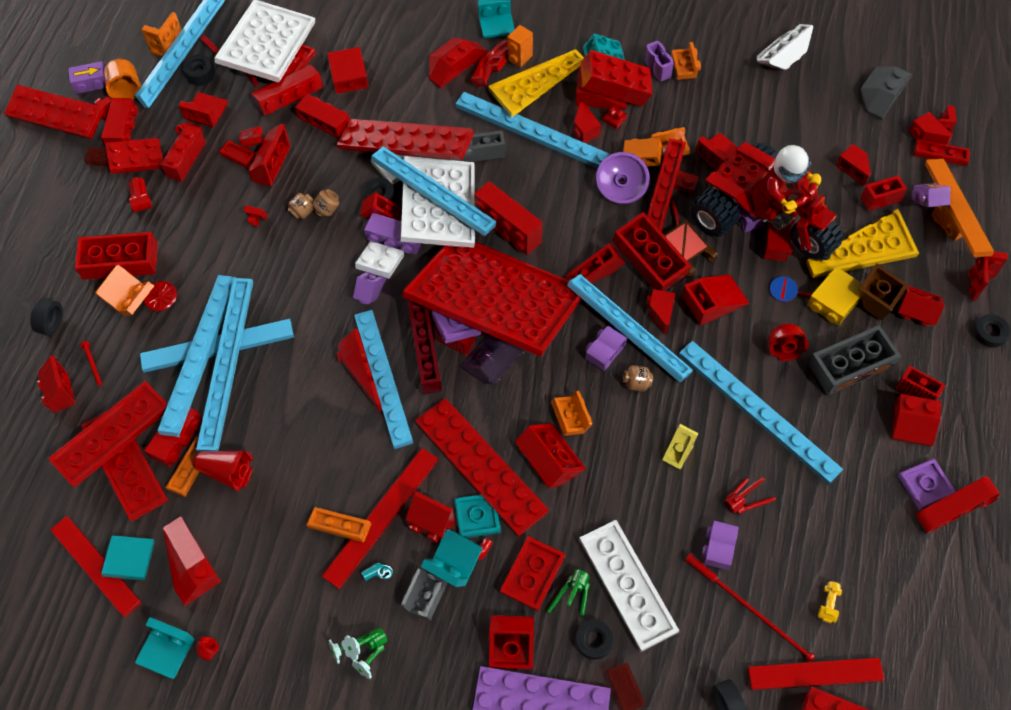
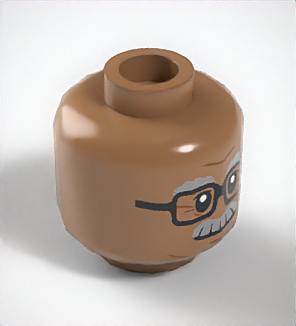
M329 189L321 190L313 201L315 212L322 217L331 216L339 206L338 195Z
M297 193L288 202V210L297 219H305L314 210L312 204L314 200L308 193L305 195Z
M631 365L623 373V382L626 383V387L629 390L644 392L647 388L651 387L653 374L647 367Z

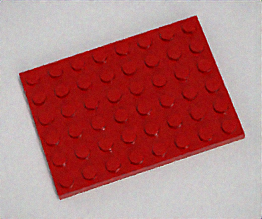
M475 242L474 248L445 245L403 290L402 297L540 357H542L582 300L579 295L567 286L569 280Z

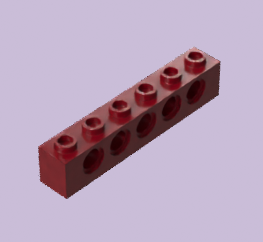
M408 300L423 395L442 392L429 310L427 307Z

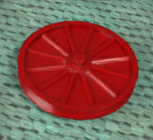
M159 281L152 284L154 287L145 297V305L153 311H162L169 308L177 298V291L174 285L167 281Z

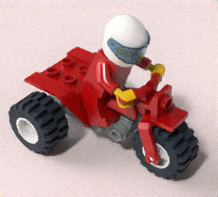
M744 142L728 161L722 163L716 172L713 171L705 179V182L712 185L713 188L705 189L690 204L689 208L690 215L698 227L710 236L722 237L738 222L739 211L734 203L743 207L752 217H761L763 222H770L777 230L785 229L797 217L798 213L801 218L790 231L792 242L803 255L815 261L828 259L843 241L842 231H840L839 225L834 221L836 214L828 210L827 205L824 204L825 196L821 195L818 199L814 198L816 189L821 182V176L816 173H810L811 158L803 148L796 145H788L778 153L773 147L765 143L757 142L750 145ZM806 177L810 180L809 188L805 193L787 189L786 183L798 182L803 178L806 179Z

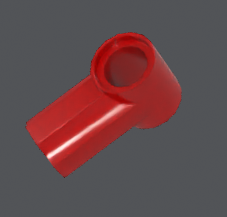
M132 178L129 182L131 193L129 200L133 212L151 209L152 204L144 179Z

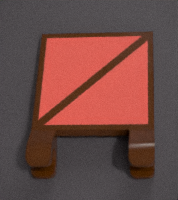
M687 221L664 235L688 262L704 253L709 262L715 261L718 253L708 246ZM690 264L691 268L686 275L687 277L693 276L696 270L692 264Z

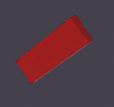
M917 139L914 156L927 159H944L947 163L967 166L970 149Z

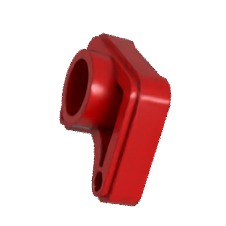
M257 126L241 131L239 135L240 144L244 147H251L261 143L262 127Z

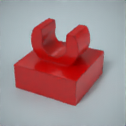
M106 97L104 100L98 98L94 102L95 105L105 109L101 117L105 121L112 100L109 97Z
M612 106L603 117V122L617 130L626 120L627 114Z
M245 205L244 212L249 216L247 223H250V225L258 227L260 219H267L268 213L263 209Z

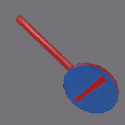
M781 276L775 278L770 285L772 297L780 302L792 301L796 295L807 297L812 295L811 293L798 291L795 281L788 277Z

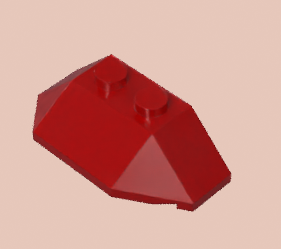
M452 38L429 55V80L441 89L485 56L488 50L477 42Z

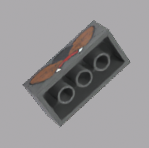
M878 325L813 353L808 366L829 396L895 367L901 355L881 326Z

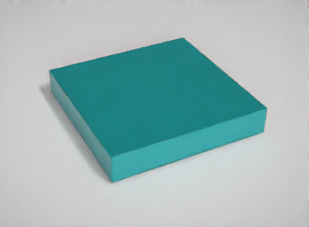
M482 495L455 498L459 533L461 536L472 538L501 533L498 513L487 504Z
M111 536L101 573L102 577L145 581L155 543L154 539Z

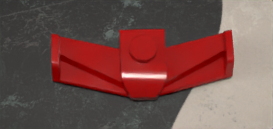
M502 40L479 60L471 78V81L476 86H486L491 72H498L505 65L507 60L504 55L508 53L507 40Z

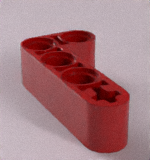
M985 476L921 510L915 516L926 533L929 534L980 506L983 508L998 500L1000 493L990 478Z

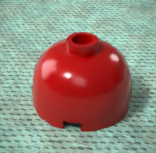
M792 323L777 326L772 330L768 339L771 355L778 357L780 361L798 359L803 351L806 352L809 346L804 330Z

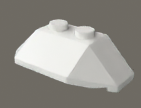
M799 24L794 30L788 31L758 54L757 62L775 69H788L790 65L807 52L813 25Z

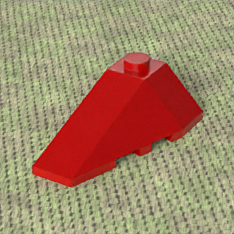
M357 328L338 344L340 351L336 352L339 363H344L346 371L380 413L383 412Z
M180 516L163 527L173 587L183 605L186 606L222 581Z

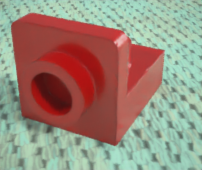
M947 105L945 111L941 114V119H938V121L951 133L957 120L955 106Z

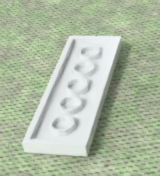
M617 520L579 538L640 652L679 633L678 627Z

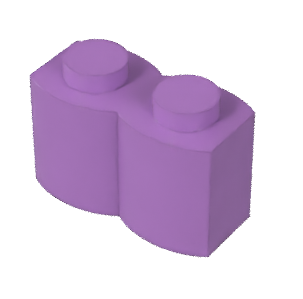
M659 41L647 44L646 65L653 70L654 76L659 81L671 78L674 64L672 57L665 52L664 46Z
M609 326L604 330L601 329L596 336L597 340L593 343L590 342L585 349V359L603 371L609 367L615 357L622 351L627 341L625 336Z
M714 521L712 526H708L705 538H708L709 542L708 545H704L701 556L705 558L704 564L725 570L730 569L739 527Z

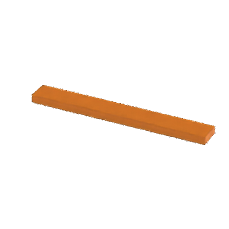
M926 160L925 166L934 183L950 186V205L946 206L972 256H992L994 250L945 160Z

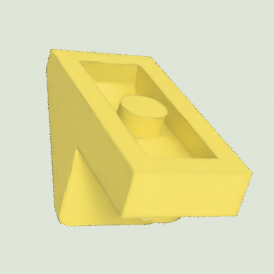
M680 424L662 460L681 469L699 433Z

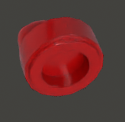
M209 636L201 637L196 644L197 654L206 661L211 660L219 650L218 642Z

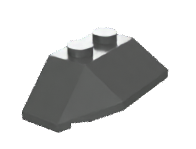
M876 66L861 87L866 113L882 120L913 74L895 66Z

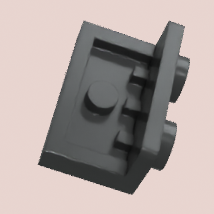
M418 568L407 593L403 597L401 607L410 615L431 621L448 582L437 576L427 574L423 569Z

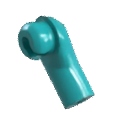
M376 563L362 571L361 574L365 581L374 576L389 579L393 571L388 565Z

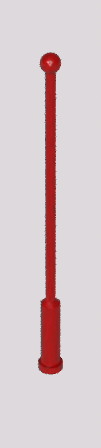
M692 553L688 555L685 559L686 563L692 565L711 582H716L803 653L808 661L814 659L813 653L803 649L717 578V575L697 560Z

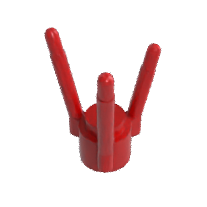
M762 477L742 493H738L749 481L748 478H745L732 493L726 496L724 503L731 513L738 512L740 515L747 510L775 501L776 498L771 497L744 506L746 503L744 496L765 480Z

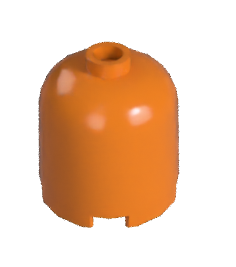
M114 59L104 68L105 86L108 95L111 98H132L134 100L136 93L141 88L134 65L125 59Z

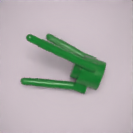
M574 570L573 575L568 577L567 582L548 607L547 613L552 611L570 586L572 591L567 601V606L571 605L576 592H582L583 590L580 615L583 616L588 590L591 585L588 583L589 574L582 570Z

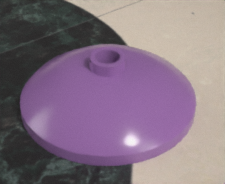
M617 152L607 156L600 163L596 173V184L600 193L607 200L616 204H630L640 199L645 194L650 180L646 164L638 156L628 152ZM624 180L625 183L620 184L618 181Z

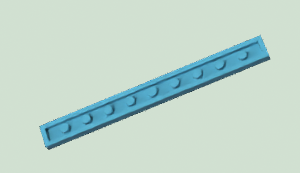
M225 0L202 1L136 93V98L144 108H149Z
M466 92L456 102V108L597 169L600 163L607 156L611 155L518 114L511 118L504 108Z
M222 275L217 277L159 425L158 432L160 435L180 436L226 314L233 278L236 277Z
M233 278L196 448L198 452L219 451L253 288L252 279Z
M695 342L689 343L679 353L680 358L825 483L829 485L842 472L843 468Z

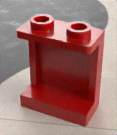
M360 47L327 53L336 94L369 88Z

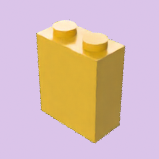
M835 267L811 295L807 306L814 312L824 316L829 322L839 326L861 300L858 289L862 283L838 267Z

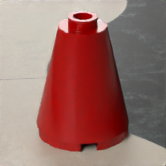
M201 451L194 457L193 465L196 471L232 490L240 491L239 488H244L250 480L253 468L249 467L250 461L253 462V457L248 451Z

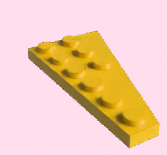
M575 49L488 86L489 92L512 118L581 66L584 57Z
M896 209L887 217L884 216L878 222L870 224L848 236L828 259L815 261L809 258L806 264L812 278L829 275L835 267L845 272L875 266L876 263L880 265L918 256L919 252L899 209Z

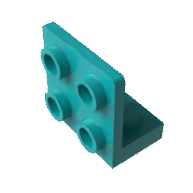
M511 0L478 1V15L484 39L507 36L515 30L511 15Z
M593 34L583 46L585 56L590 50H594L625 60L621 44L617 40Z
M447 529L433 559H424L421 567L455 587L466 586L483 548L458 533Z
M149 617L146 626L151 629V632L135 663L170 679H174L195 639L183 630Z

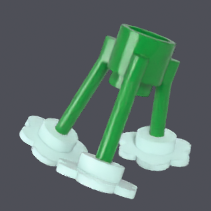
M379 627L357 639L350 638L347 635L344 638L345 640L342 641L341 646H338L337 643H332L331 639L329 640V647L336 663H340L339 656L342 655L341 651L345 650L346 656L351 657L353 660L352 666L368 679L372 677L368 665L384 650L383 645L387 643V637ZM366 644L370 650L375 649L365 662L362 660L360 662L357 661L361 645Z

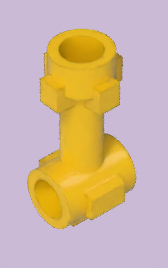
M828 582L825 586L824 592L828 593L826 605H821L818 612V618L829 624L832 622L836 623L839 611L834 609L836 596H841L842 593L839 583Z

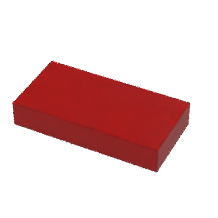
M228 140L218 151L220 156L247 169L253 163L256 154L231 140Z

